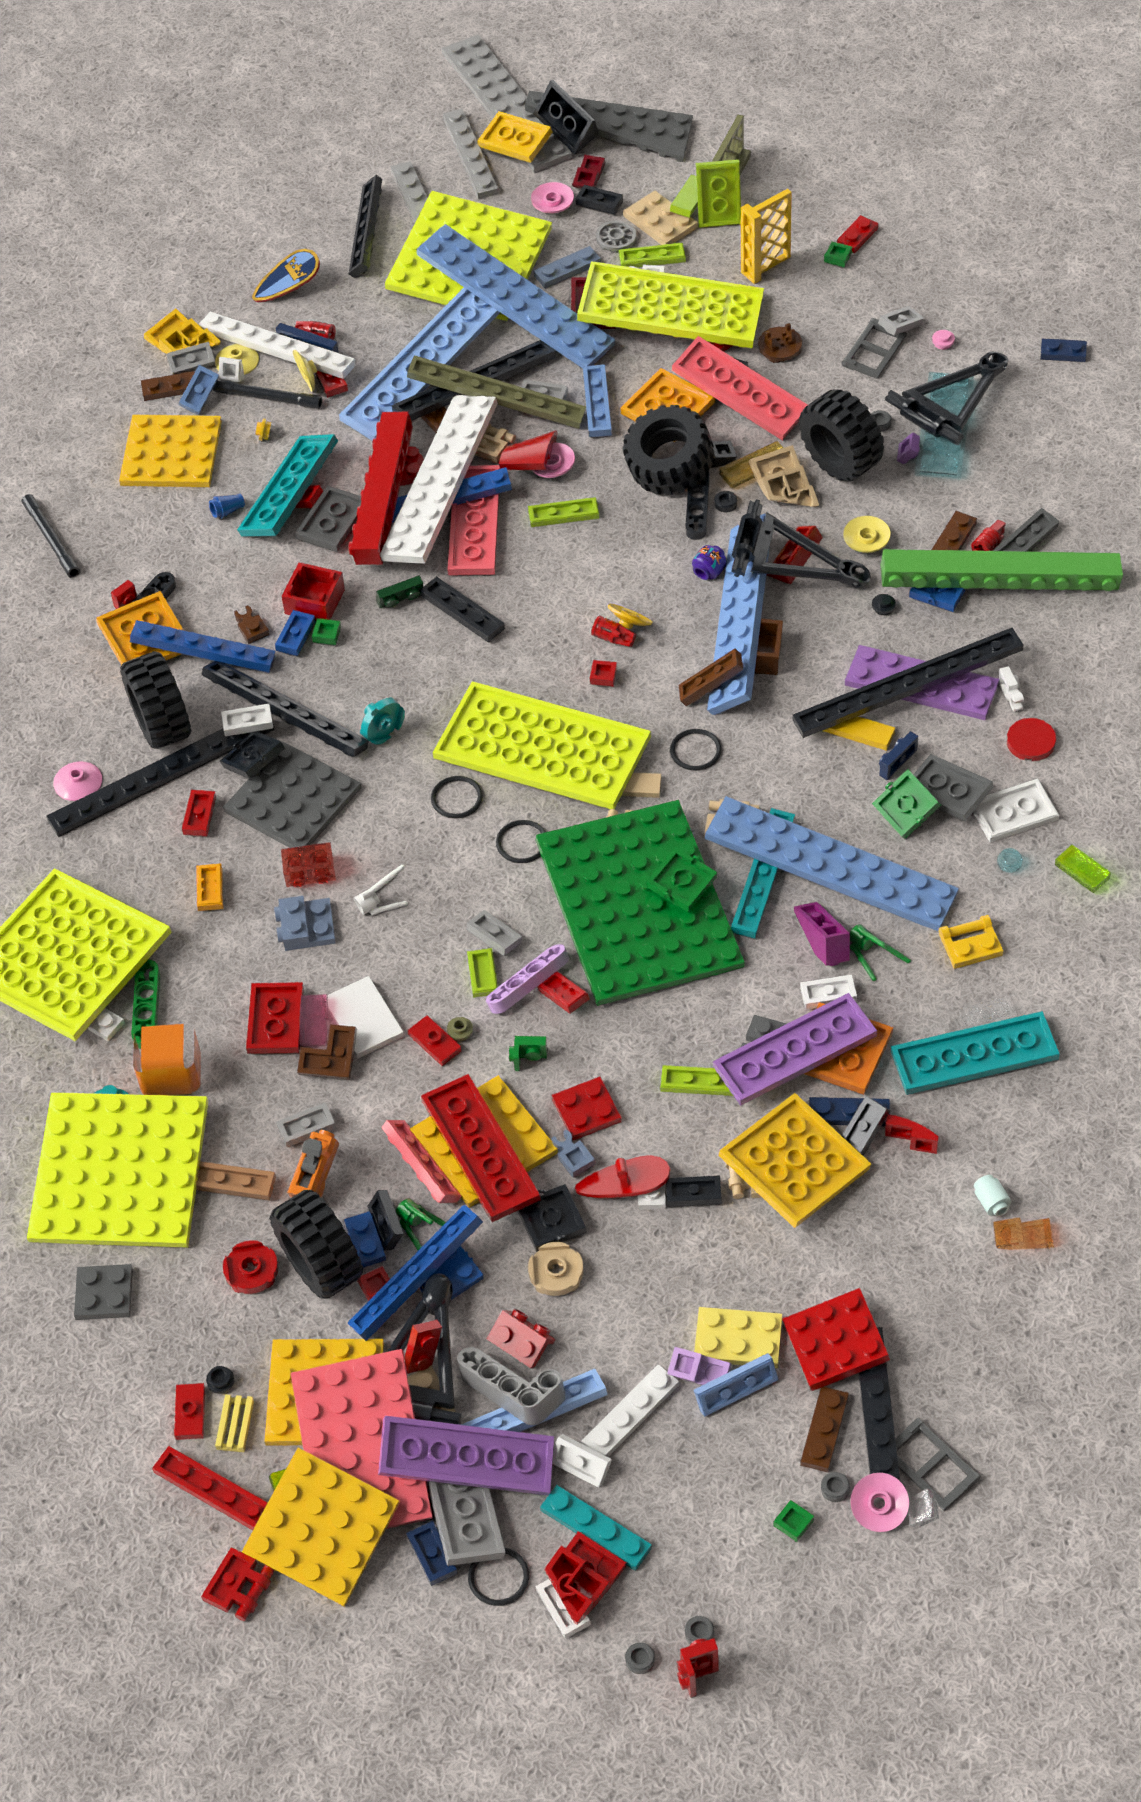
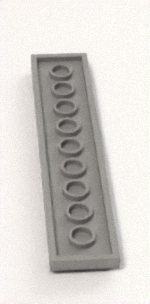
M479 35L442 48V54L492 119L500 111L543 124L533 113L525 111L527 96ZM552 133L531 163H526L536 173L570 160L572 155L569 149Z

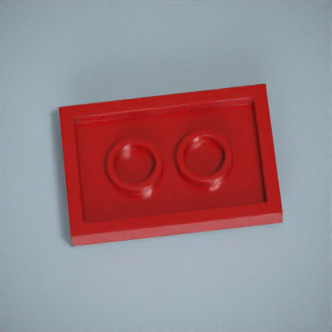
M303 982L251 983L246 1042L247 1054L299 1053L304 993Z

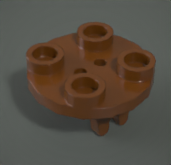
M788 323L785 324V327L778 326L764 331L759 337L758 348L760 353L768 358L769 361L779 363L790 360L802 352V338L795 329H791V324Z

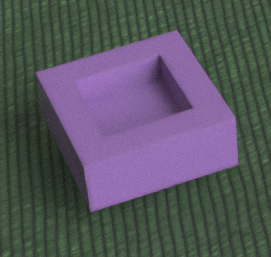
M912 432L899 443L898 462L906 464L911 458L914 459L920 451L919 435Z

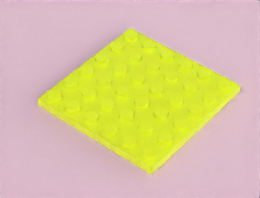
M431 190L385 281V289L447 305L464 288L417 255V248L444 224L528 280L551 232L552 222ZM501 312L496 317V319L505 321L509 319Z
M54 868L0 927V1001L76 1041L172 933L170 926Z
M51 1092L27 1240L38 1243L188 1248L197 1188L196 1181H198L197 1174L209 1102L207 1096Z

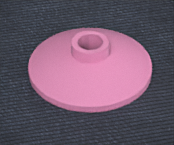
M558 182L542 184L531 195L532 205L544 213L562 212L569 208L574 200L571 188Z
M553 443L551 457L547 460L545 470L532 471L536 475L545 478L561 476L573 467L575 462L574 452L565 444Z
M83 761L73 762L64 766L54 778L56 793L69 801H77L99 790L102 785L100 770L95 765Z
M873 1473L865 1476L855 1485L851 1494L852 1513L859 1524L868 1530L875 1532L890 1531L899 1526L907 1515L909 1508L907 1491L897 1478L889 1474ZM880 1497L884 1500L885 1505L883 1508L878 1509L874 1506L875 1498Z

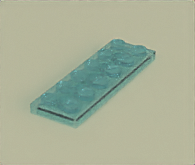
M929 372L928 382L950 373ZM974 376L928 393L926 397L958 416L973 391ZM968 421L960 432L964 434V438L959 445L950 442L942 436L936 438L921 428L920 451L917 455L915 476L961 480Z

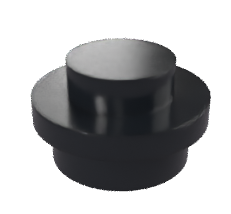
M879 594L872 600V608L879 615L890 614L896 606L895 599L888 594Z
M224 1366L212 1368L206 1378L208 1388L217 1394L229 1391L235 1382L233 1372Z

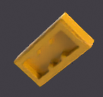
M222 864L197 865L198 911L223 909Z

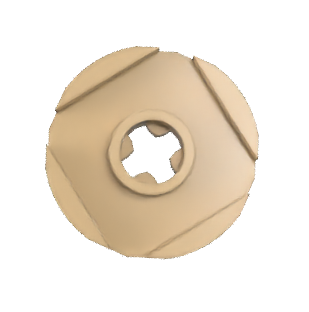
M551 1242L544 1244L529 1259L528 1272L530 1281L535 1286L537 1292L541 1294L560 1296L575 1291L583 1277L582 1258L578 1252L576 1253L570 1249V1246L565 1243ZM558 1264L559 1268L563 1269L556 1274L549 1271L553 1269V1265Z

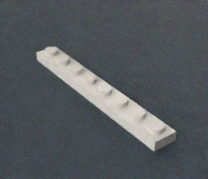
M209 312L198 324L203 330L207 328L217 338L296 363L292 351L297 350L307 361L312 360L318 371L342 379L356 366L354 358L213 312Z

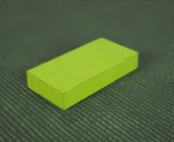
M488 948L467 951L473 998L488 996L498 988L493 950Z

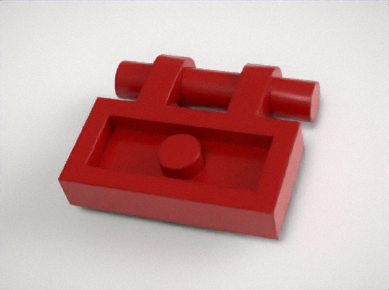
M231 1547L201 1595V1598L204 1602L227 1613L233 1603L239 1605L240 1607L235 1617L245 1621L249 1613H253L258 1606L256 1601L262 1591H266L271 1584L270 1578L274 1573V1569L264 1565L260 1573L254 1571L257 1565L256 1559ZM247 1581L253 1583L247 1595L240 1593Z

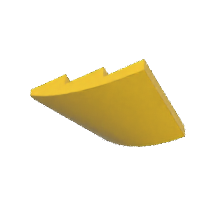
M176 308L144 333L145 340L166 354L209 342L210 347L221 344V341L207 328L203 330L192 318L188 320Z

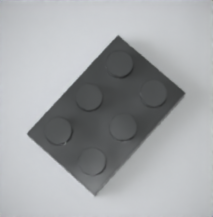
M327 485L295 532L296 539L338 552L352 531L353 525L357 523V507L361 506V496Z
M932 754L928 756L914 773L917 779L941 804L938 808L939 810L963 821L969 818L994 788L993 781Z

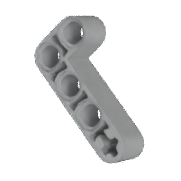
M475 1347L464 1348L457 1356L462 1380L528 1425H537L544 1421L565 1400L566 1394L562 1377L557 1370H544L529 1383Z

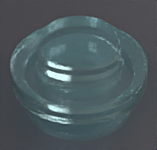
M1013 848L1004 849L997 857L998 867L1005 872L1018 871L1023 863L1022 856Z

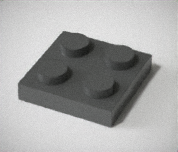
M132 1264L77 1267L74 1306L75 1320L130 1317Z

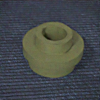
M465 1017L453 1018L447 1025V1033L455 1041H464L473 1032L471 1021ZM458 1026H464L462 1029H456Z

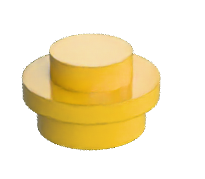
M263 418L262 422H257L255 435L259 436L260 441L262 439L268 440L271 422L266 421L265 418Z

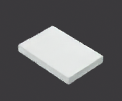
M1038 779L987 795L973 812L989 842L1059 820L1058 812Z
M369 976L323 997V1002L337 1025L354 1026L357 1028L354 1049L357 1059L404 1037L401 1027Z

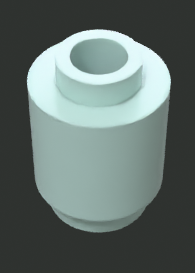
M985 1175L975 1182V1195L988 1215L998 1217L1004 1215L1009 1210L1012 1201L997 1178H994L992 1175Z

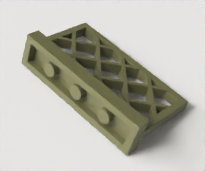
M738 114L712 162L739 159L741 175L751 157V150L744 149V115Z

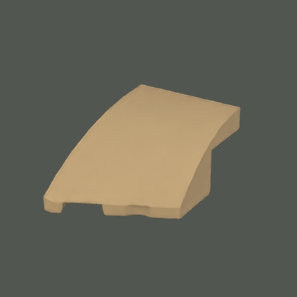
M793 445L749 460L753 474L768 500L811 507L819 506L812 485H809L803 465L800 466Z

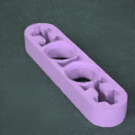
M561 944L551 946L491 992L486 998L490 1011L494 1014H499L508 1010L569 961V955L565 946Z

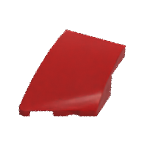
M557 430L507 446L500 457V469L506 467L507 470H545L547 460L551 457L553 443H556Z
M578 1531L566 1548L562 1545L544 1568V1571L571 1619L578 1625L615 1583L626 1568V1562Z

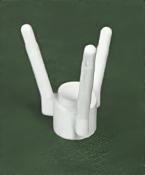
M400 865L370 889L354 897V901L363 915L369 912L373 917L380 912L408 905L407 901L377 907L380 900L375 893L405 869L404 865Z

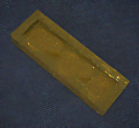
M775 441L719 468V475L731 489L755 478L749 464L750 459L782 449L783 446L778 441Z

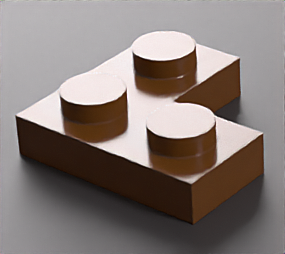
M330 1024L327 1049L301 1047L297 1073L305 1076L350 1080L357 1028L354 1026Z

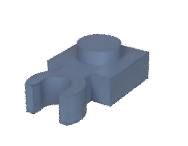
M564 1130L563 1134L566 1140L559 1142L554 1136L552 1137V1143L558 1148L559 1161L574 1178L594 1166L595 1159L581 1141L573 1144L571 1133L568 1130Z

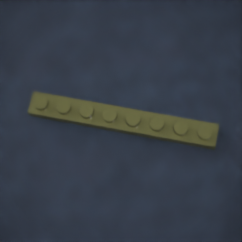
M415 355L407 371V378L467 396L496 397L497 405L578 429L586 411V406Z

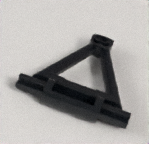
M988 352L981 357L979 363L903 391L902 396L890 390L885 397V401L898 408L901 416L934 437L939 438L942 436L950 442L959 445L964 438V434L960 432L993 379L1006 369L1008 357L999 352ZM980 374L982 376L958 416L924 396Z
M758 499L755 502L750 500L747 513L741 517L732 551L734 562L731 572L735 573V577H739V575L744 576L748 562L751 561L750 572L839 581L853 588H863L869 583L871 579L870 572L863 564L853 560H842L768 512H766L762 521L760 515L763 505L760 504ZM773 531L779 532L833 566L836 570L765 563ZM856 568H862L864 572H857Z
M436 1273L428 1278L421 1301L387 1352L399 1349L404 1351L408 1345L412 1326L423 1323L428 1314L435 1315V1320H438L442 1326L437 1345L440 1390L409 1385L415 1419L460 1425L461 1413L435 1409L436 1406L447 1409L455 1408L448 1315L453 1288L451 1280L445 1274Z

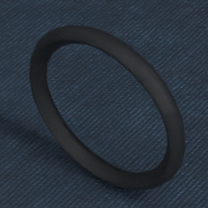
M703 729L685 730L679 733L670 745V754L673 761L684 769L695 771L704 770L714 765L720 758L722 751L719 739L713 733ZM688 734H703L714 741L717 750L711 761L703 765L692 766L678 759L675 753V746L682 737Z
M465 776L445 778L435 785L431 793L433 808L442 816L455 819L474 813L481 805L483 798L482 790L478 783ZM465 781L473 785L477 791L478 798L475 805L468 811L456 814L442 810L436 802L438 790L448 782Z
M516 820L505 825L497 834V850L506 860L514 863H528L541 856L540 851H538L535 855L528 858H514L505 853L501 846L503 834L513 826L530 825L538 829L540 833H545V829L538 823L530 820Z
M505 1548V1554L514 1557L522 1566L523 1582L519 1590L509 1598L495 1600L481 1594L474 1582V1573L479 1562L471 1564L468 1572V1583L471 1591L480 1601L488 1605L503 1606L514 1602L525 1592L529 1582L528 1565L524 1558L514 1550Z

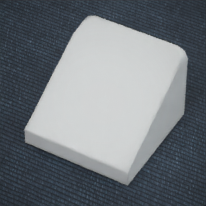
M219 357V379L234 382L244 380L242 360Z

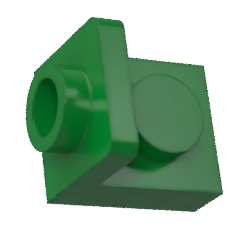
M515 1036L514 1046H509V1062H514L515 1071H520L521 1058L531 1061L547 1059L546 1036Z

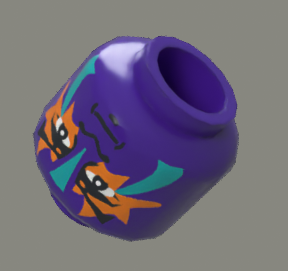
M711 545L703 546L692 560L693 572L703 580L717 578L727 564L724 551L718 546Z

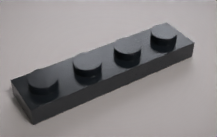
M437 576L420 589L421 597L488 643L505 629L504 622Z

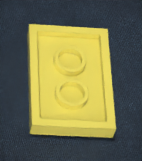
M699 1307L694 1352L729 1362L732 1365H745L768 1353L773 1359L775 1368H778L782 1314Z

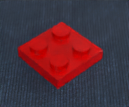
M600 1076L552 1094V1101L566 1129L571 1133L572 1141L621 1123V1116Z

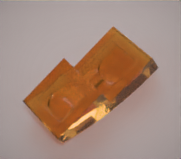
M1018 1217L993 1222L995 1242L998 1249L1018 1250L1054 1247L1050 1218L1022 1222L1021 1218Z

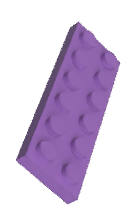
M859 645L845 678V686L858 689L926 661ZM968 672L901 700L986 720L999 685V679Z
M847 993L713 1061V1067L741 1106L877 1036V1030L852 996Z
M385 1416L383 1418L378 1475L549 1495L554 1436Z

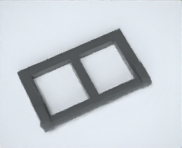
M871 318L867 327L841 363L850 370H855L878 379L905 339L907 333L902 332L892 335L878 324V319ZM873 329L897 338L889 350L865 341ZM860 347L884 357L877 369L853 360Z
M917 1418L895 1439L897 1451L918 1431L924 1434L939 1451L916 1473L897 1455L898 1467L945 1511L977 1483L981 1476L931 1431L920 1418ZM947 1456L967 1477L946 1497L942 1498L922 1478Z

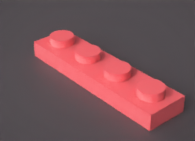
M387 1120L382 1129L387 1134L388 1140L397 1147L404 1161L410 1164L416 1172L417 1178L431 1192L433 1199L439 1203L458 1202L461 1194L416 1138L405 1120Z

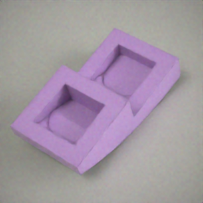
M675 1347L667 1374L704 1385L729 1373L732 1364Z

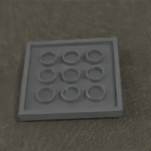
M282 742L285 749L278 757L261 769L257 776L248 779L223 806V809L230 816L292 850L303 854L362 787L361 783Z

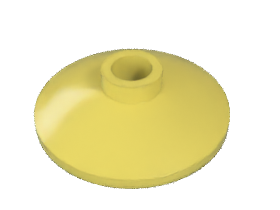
M239 344L223 348L215 358L218 371L219 357L242 360L244 375L253 371L259 362L256 350Z
M293 350L294 359L303 379L309 385L311 392L315 391L314 373L317 372L314 362L312 360L307 361L297 350Z
M860 516L847 523L844 528L843 537L846 544L853 550L871 553L881 550L888 544L890 529L883 520L877 517Z

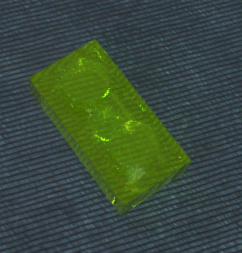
M1070 845L1055 859V866L1092 893H1095L1111 877L1110 871L1074 845Z

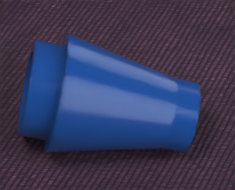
M242 494L214 496L209 501L212 516L214 518L220 517L221 519L245 506Z

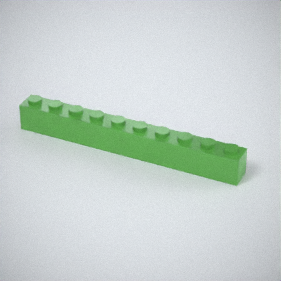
M883 549L880 564L882 587L894 588L931 587L1112 591L1119 590L1123 578L1120 553Z

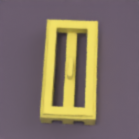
M225 1394L215 1444L216 1450L245 1451L254 1404L253 1397L247 1396L246 1399L236 1395V1398L231 1395ZM231 1404H234L227 1444H224ZM241 1405H246L238 1445H235L234 1440Z

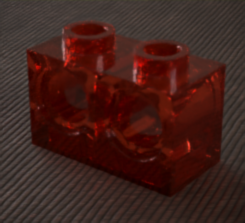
M331 842L281 849L286 887H302L305 884L312 883L325 884L336 880Z

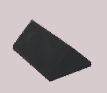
M550 80L533 114L544 125L550 126L553 134L573 154H577L599 134L596 122L554 80Z

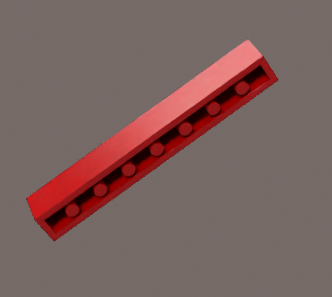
M382 412L380 422H377V436L373 439V453L369 456V471L365 473V488L361 490V506L357 507V523L353 525V540L349 542V554L353 555L356 565H383L380 553L390 534L413 430L409 412Z

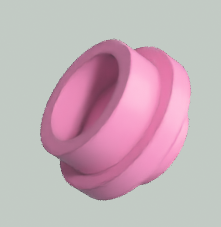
M939 330L932 336L933 344L941 350L949 349L955 341L954 334L948 330Z

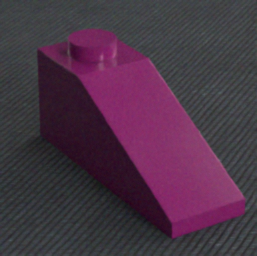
M818 902L794 906V913L814 954L826 966H836L841 962L850 961V933Z

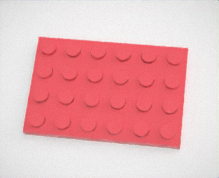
M399 1349L292 1372L291 1378L303 1450L399 1500L400 1503L386 1529L433 1519L427 1481L378 1475L383 1418L385 1416L415 1419L403 1350Z

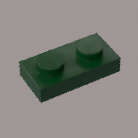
M418 575L377 590L376 602L378 607L391 608L396 606L399 601L407 598L408 600H413L419 597L421 594L420 589L423 588L421 576Z

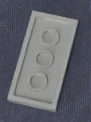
M427 1481L447 1566L503 1559L505 1548L489 1488Z

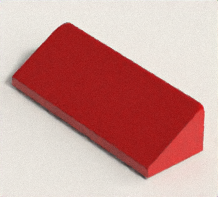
M816 526L796 528V531L817 544L823 539ZM789 539L773 563L804 566L812 553ZM766 574L769 577L775 578L787 584H792V582L796 578L792 576Z

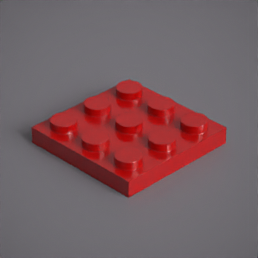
M860 1288L782 1318L811 1392L890 1361Z

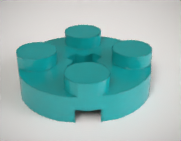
M392 697L384 698L377 703L368 704L364 710L365 716L361 724L360 734L375 745L385 743L392 737L389 734L395 728L397 730L401 728L405 718L404 708Z

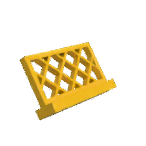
M788 188L753 208L749 204L741 207V273L753 284L761 281L762 273L791 257L792 192ZM782 200H784V202L782 203V205H781L780 208L778 209L777 206L779 205V203H780ZM766 210V212L761 218L760 212ZM775 211L776 214L774 215V217L772 218V220L769 222V221H768L769 218L771 217V215H772L773 212ZM782 215H784V218L782 219V221L780 222V224H779V225H776V224L778 223V221L780 220V218L782 217ZM765 225H768L761 235V230L763 229V227ZM775 228L776 230L774 231L772 236L768 238L772 230ZM784 232L779 242H777V239L779 238L781 233ZM766 241L767 243H766V245L764 246V248H763L762 251H761V247H762V245L764 244V242ZM773 245H776L771 254L769 255L768 253L773 247ZM783 248V254H781V255H779V256L777 257V255L779 254V252H780L781 249ZM765 258H767V260L765 261V263H764L763 265H761V263L763 262V260H764Z

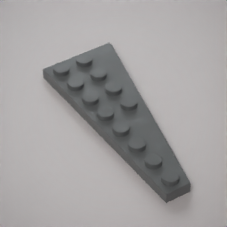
M529 91L525 103V111L534 113L544 93ZM571 97L595 120L599 133L598 136L625 145L626 143H632L637 145L640 150L647 151V149L659 152L661 157L665 158L668 155L677 158L678 162H683L693 115Z

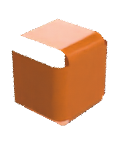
M184 1024L142 1027L141 1055L134 1035L133 1067L142 1094L185 1095L192 1094V1092L200 1088L201 1051L195 1029L194 1063L186 1069L184 1068L183 1061Z

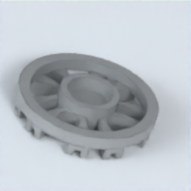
M608 221L597 229V244L603 250L607 249L611 250V253H617V251L627 249L635 244L636 230L630 223L625 221Z

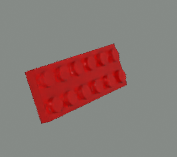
M469 1074L421 1095L422 1103L492 1223L541 1200L538 1190Z

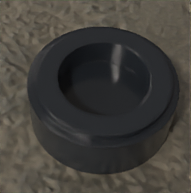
M721 491L714 498V506L720 512H731L737 507V496L731 491Z

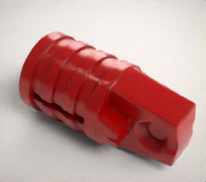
M296 321L295 328L332 340L335 338L336 328L334 324L317 321Z
M998 519L990 527H986L972 542V551H993L1004 539L1003 534L1005 533L1006 523Z
M600 615L595 619L591 630L592 636L607 642L609 641L612 644L615 643L628 647L633 646L637 635L620 623Z

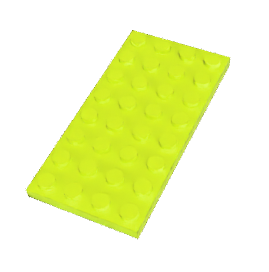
M591 261L577 313V321L694 340L699 336L709 342L753 348L764 288Z
M472 681L433 751V758L604 808L615 809L651 738V731Z

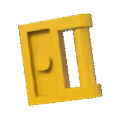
M989 915L981 916L976 921L950 928L944 926L938 929L939 936L954 969L1003 956L1002 946L992 927ZM981 929L984 931L980 935L952 941V937Z

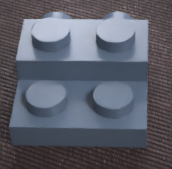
M304 896L278 899L279 906L274 907L276 922L281 921V927L276 928L279 943H284L285 951L336 944L330 898L304 901Z

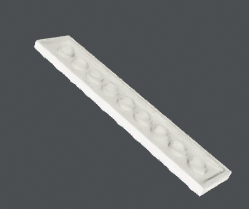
M465 395L453 397L380 553L382 561L426 563L498 404L496 397Z

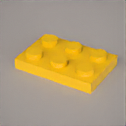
M498 111L477 142L481 148L531 163L553 132L550 126Z

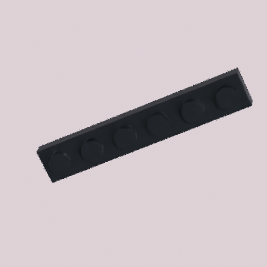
M378 175L372 177L362 187L348 272L353 278L358 277L361 273H366L370 267L369 261L373 250L372 243L375 237L374 230L377 223V211L380 206L379 199L382 193L383 179Z
M877 1327L884 1343L883 1328ZM885 1362L858 1373L869 1475L885 1473L900 1481L887 1363Z

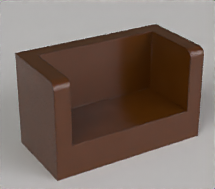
M761 619L754 674L778 675L783 631L782 620Z

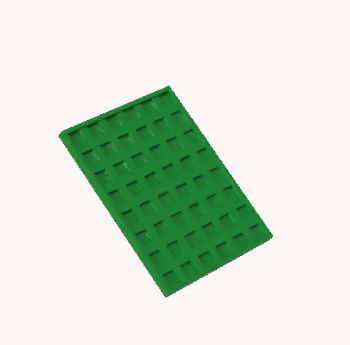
M679 799L536 835L535 841L597 1006L744 967V959L713 883L689 912L646 887V881L675 847L691 857L694 855L698 856L702 863L705 864Z

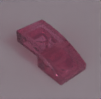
M327 994L301 996L299 1025L301 1047L327 1045V1021L329 1020Z

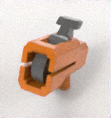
M320 1130L319 1133L312 1132L310 1138L304 1141L302 1155L287 1192L291 1198L303 1190H313L322 1198L325 1181L339 1146V1142L334 1138L335 1135L325 1130Z

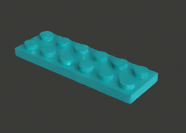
M335 434L299 436L237 529L241 537L276 536L281 531L282 526L291 516L297 503L302 499L303 494L312 484L313 479L338 443Z
M1043 1011L891 1046V1054L906 1095L1059 1060L1060 1055Z

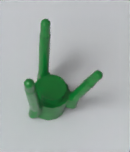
M861 924L856 925L849 932L850 942L852 943L850 950L856 954L872 981H876L877 978L860 950L867 951L874 943L904 962H911L908 957L875 937Z
M410 1198L403 1200L396 1209L397 1216L401 1218L399 1222L417 1251L421 1249L422 1245L413 1233L410 1225L417 1226L422 1220L430 1225L433 1222L440 1226L446 1223Z

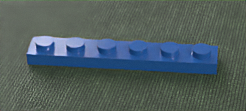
M507 468L463 479L452 504L457 503L459 505L466 503V501H473L512 490ZM407 495L397 498L392 523L396 521Z
M136 620L130 635L131 643L270 673L276 652L275 650L138 620Z
M463 1205L347 1322L350 1327L367 1341L436 1272L449 1256L483 1223L479 1216L466 1205Z

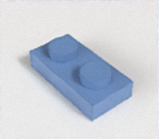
M199 365L179 401V406L199 415L219 378V374Z

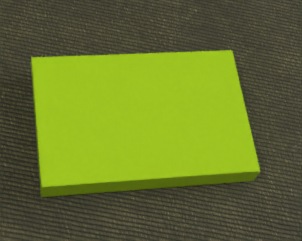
M739 159L696 163L699 228L741 224Z

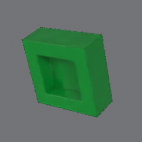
M831 242L824 255V262L845 267L852 254V246Z
M317 618L312 634L313 643L336 645L341 630V622Z
M790 1500L773 1521V1526L795 1542H798L814 1522V1516Z

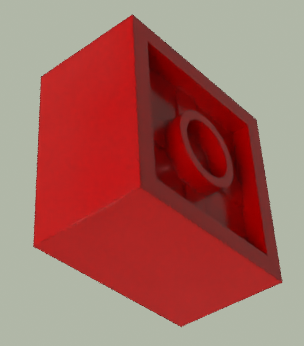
M298 562L281 596L284 613L291 615L292 611L295 610L315 615L316 621L317 618L331 620L345 591L343 573Z

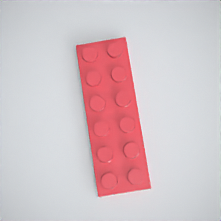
M699 336L672 365L673 372L782 441L799 422L801 412L808 405Z
M499 465L469 466L464 479L498 470L500 467ZM499 493L473 501H466V503L459 505L457 503L452 504L448 575H495Z

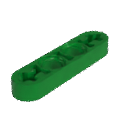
M149 959L135 974L131 1035L133 1042L135 1035L139 1049H141L140 1037L142 1027L157 1026L160 970L158 964ZM147 969L152 970L149 972L150 981H146V977L144 974L147 972ZM144 990L154 991L148 998L140 996ZM143 1011L152 1012L148 1019L139 1018Z

